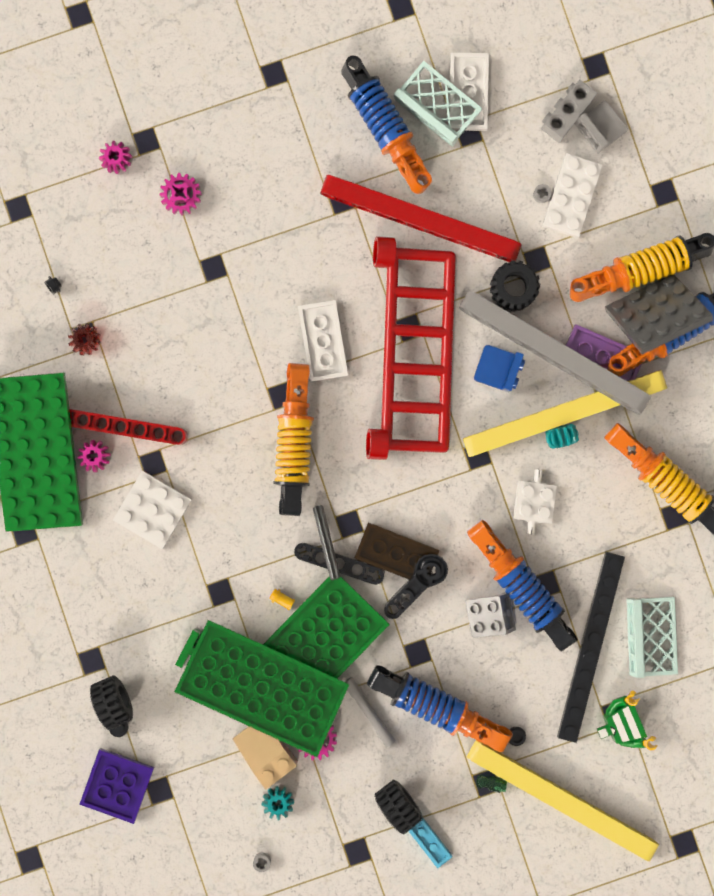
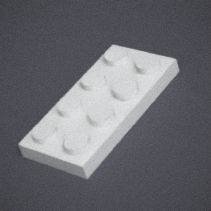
M489 53L450 54V82L482 108V111L465 131H487ZM457 94L449 95V104L460 103V96ZM471 105L463 106V116L472 115L475 112ZM461 107L449 108L450 117L461 116ZM462 120L450 121L451 128L459 131L462 127Z
M568 153L565 154L542 227L579 238L602 168L601 164Z
M336 300L298 306L307 364L310 368V382L348 376Z

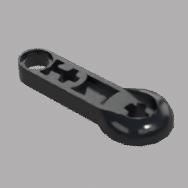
M427 554L421 557L415 566L413 576L385 604V615L389 619H397L427 588L444 581L448 574L446 561L437 554ZM429 566H430L431 568H432V566L436 567V568H435V573H433V572L429 573V572H428V567H429ZM409 593V599L405 598L402 604H400L399 601L402 599L403 594ZM395 605L399 611L392 614L388 611V607Z

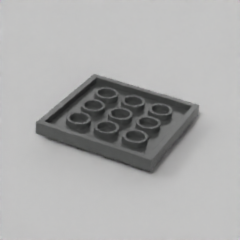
M669 275L605 306L608 315L641 354H645L713 321V314L675 275Z

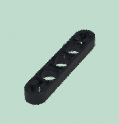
M299 543L295 547L294 554L297 559L328 569L326 561L319 563L315 558L318 552H323L322 548L307 543ZM305 546L308 552H312V549H315L312 560L308 559L310 555L307 554L301 557L298 548L301 549ZM335 553L336 559L341 558L345 562L344 567L339 569L341 574L375 585L383 581L384 573L382 569ZM355 564L363 567V572L360 575H355L352 572V567ZM366 567L370 568L368 572L374 573L375 570L379 571L378 574L381 578H377L376 581H373V577L367 575V579L363 578L366 573Z

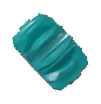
M573 424L561 425L545 432L546 442L552 449L570 446L579 441L578 430Z
M277 785L275 792L272 788H269V794L263 795L265 800L262 801L261 805L266 807L264 809L265 814L271 812L270 819L277 815V820H280L281 814L287 818L288 812L293 811L291 805L294 804L295 800L290 799L292 792L285 794L286 787L279 791V786ZM281 800V804L276 806L275 802Z

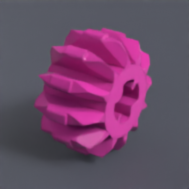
M112 141V146L105 143L107 149H100V152L103 154L99 156V160L102 161L101 166L107 168L109 173H112L114 170L116 174H119L120 169L126 172L124 166H131V163L128 161L132 159V155L129 154L130 149L124 147L123 142L117 145L116 141ZM114 155L118 156L117 160L113 158Z
M91 440L90 445L87 442L83 443L86 449L79 448L83 455L77 456L78 459H83L80 466L86 465V471L92 469L93 472H98V467L104 470L105 466L103 463H110L109 460L105 459L111 456V453H105L109 447H102V441L96 444L95 440ZM94 453L98 454V457L91 459V455Z

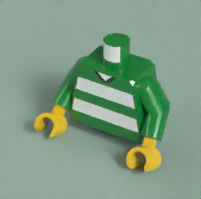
M631 691L628 696L625 695L612 700L606 709V713L603 715L606 725L597 728L599 737L604 739L611 736L616 744L624 747L655 750L658 745H652L650 741H655L656 737L650 736L647 740L645 739L647 735L635 708L640 698L636 700L632 698L636 692Z

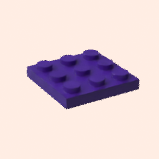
M100 748L79 805L134 824L155 767Z

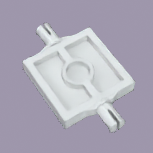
M535 469L534 481H518L513 519L528 522L527 534L535 535L536 524H552L557 486L541 482L543 470Z

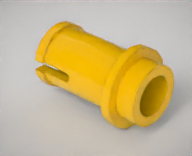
M274 589L269 597L272 603L276 602L290 610L295 599L280 592L281 589Z

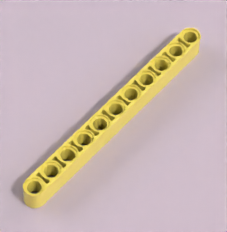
M662 370L627 381L649 395L667 389ZM597 391L463 438L468 456L471 457L608 410L620 404Z
M475 740L466 756L479 766L646 861H651L659 846V843L482 742Z

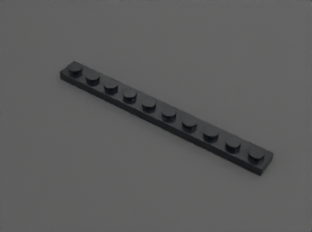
M609 552L604 554L557 734L559 739L577 743L625 559L624 556Z

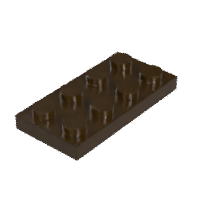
M368 522L354 558L409 580L413 576L415 566L421 557L427 554L438 555L440 550ZM430 566L428 567L429 573L432 572L434 566H432V568Z

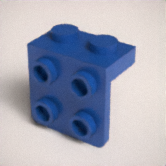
M486 345L482 351L474 380L508 393L511 392L512 388L516 389L519 381V378H517L518 371H522L524 367V354L519 352L513 354Z

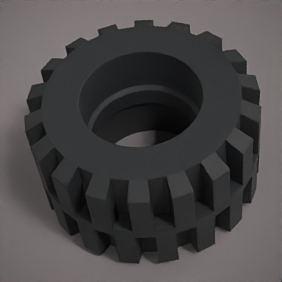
M515 260L510 263L506 262L493 275L490 282V293L493 295V301L496 300V304L498 306L501 305L504 310L507 311L509 309L511 312L521 311L527 308L538 296L540 288L538 281L540 278L539 275L536 276L535 274L537 271L530 268V264L527 263L525 265L523 261L515 262ZM510 276L521 278L525 284L524 294L518 297L508 294L504 287L506 278Z
M115 675L90 686V698L93 709L99 721L106 729L111 730L132 721L133 708L129 695L123 683Z
M393 779L375 793V800L380 810L399 833L406 834L423 820L419 807L398 781Z

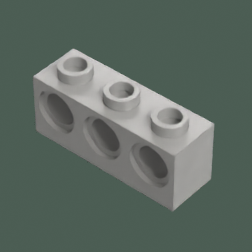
M580 79L576 84L572 83L566 90L567 96L564 99L560 98L554 105L556 110L552 114L549 112L542 121L544 123L542 130L558 143L561 142L598 94ZM576 92L582 93L583 96H584V98H583V99L577 98L576 95H575V93H576ZM569 107L572 113H566L563 108ZM552 122H558L560 128H554Z

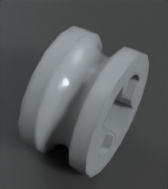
M546 184L538 185L533 192L534 199L539 203H545L551 196V188ZM542 189L547 193V196L545 195L543 198L539 197L540 194H537Z
M264 852L256 854L253 860L254 869L257 872L267 871L271 863L270 856ZM259 858H263V861H267L265 862V865L262 867L261 864H257L259 862Z

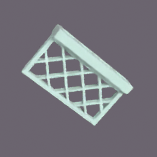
M425 61L420 64L405 84L394 93V98L400 105L452 147L482 111L478 104ZM425 68L431 73V79L420 80V72ZM431 83L432 92L421 93L420 84ZM433 83H444L446 91L434 92ZM418 84L419 94L410 95L406 91L410 85ZM448 94L460 96V103L449 104ZM446 95L447 104L435 105L434 96ZM432 96L433 106H424L421 103V97ZM471 105L475 109L472 115L463 116V106ZM461 107V116L450 117L449 108ZM447 108L448 118L437 117L436 109ZM462 120V127L458 132L451 128L450 121Z
M675 597L627 598L629 675L636 678H644V676L678 674ZM669 601V610L664 614L659 607L663 602ZM642 603H649L653 607L647 615L643 612ZM656 610L663 616L657 624L650 619ZM665 620L670 623V629L666 633L660 628ZM647 621L654 626L648 634L643 630V625ZM656 630L663 635L658 643L651 638ZM666 639L671 642V648L667 652L660 647ZM648 640L655 645L649 653L644 650V644ZM657 649L664 654L659 662L651 657ZM667 658L672 663V670H665L661 666ZM650 659L655 666L651 671H645V664Z

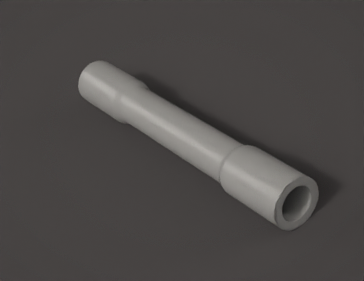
M353 677L344 681L350 684L347 691L362 709L386 747L392 745L396 740L370 706Z

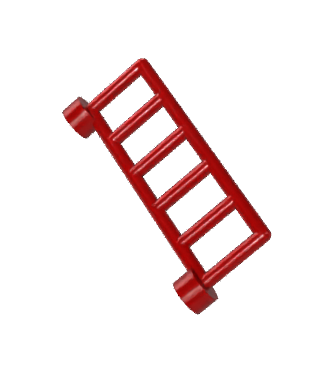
M376 236L373 245V266L375 268H387L381 429H368L366 457L372 460H386L389 451L445 453L449 450L456 255L452 251L396 248L395 238ZM399 259L444 262L443 289L398 286ZM397 297L443 300L442 327L396 324ZM396 336L442 338L441 365L395 362ZM395 374L440 376L439 403L394 401ZM393 412L439 414L438 441L392 439Z

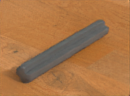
M322 505L313 507V512L330 579L336 580L341 575L324 508Z

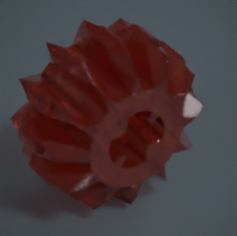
M88 323L84 325V328L81 324H78V330L71 329L74 335H68V338L73 341L68 344L69 346H74L72 351L75 353L79 351L81 356H84L85 352L88 355H92L91 349L98 350L95 344H101V341L96 340L101 334L95 333L97 328L94 326L90 328ZM83 336H85L86 339L88 340L87 343H84V342H83V340H82V337H83Z

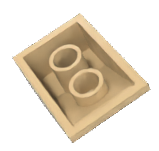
M248 726L233 738L253 774L265 790L297 766L298 760L284 742Z

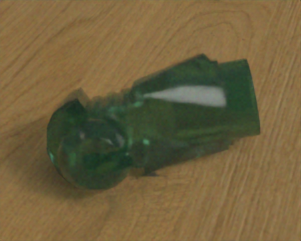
M481 774L476 779V785L479 789L485 787L488 790L500 793L506 792L507 781L499 777H484Z

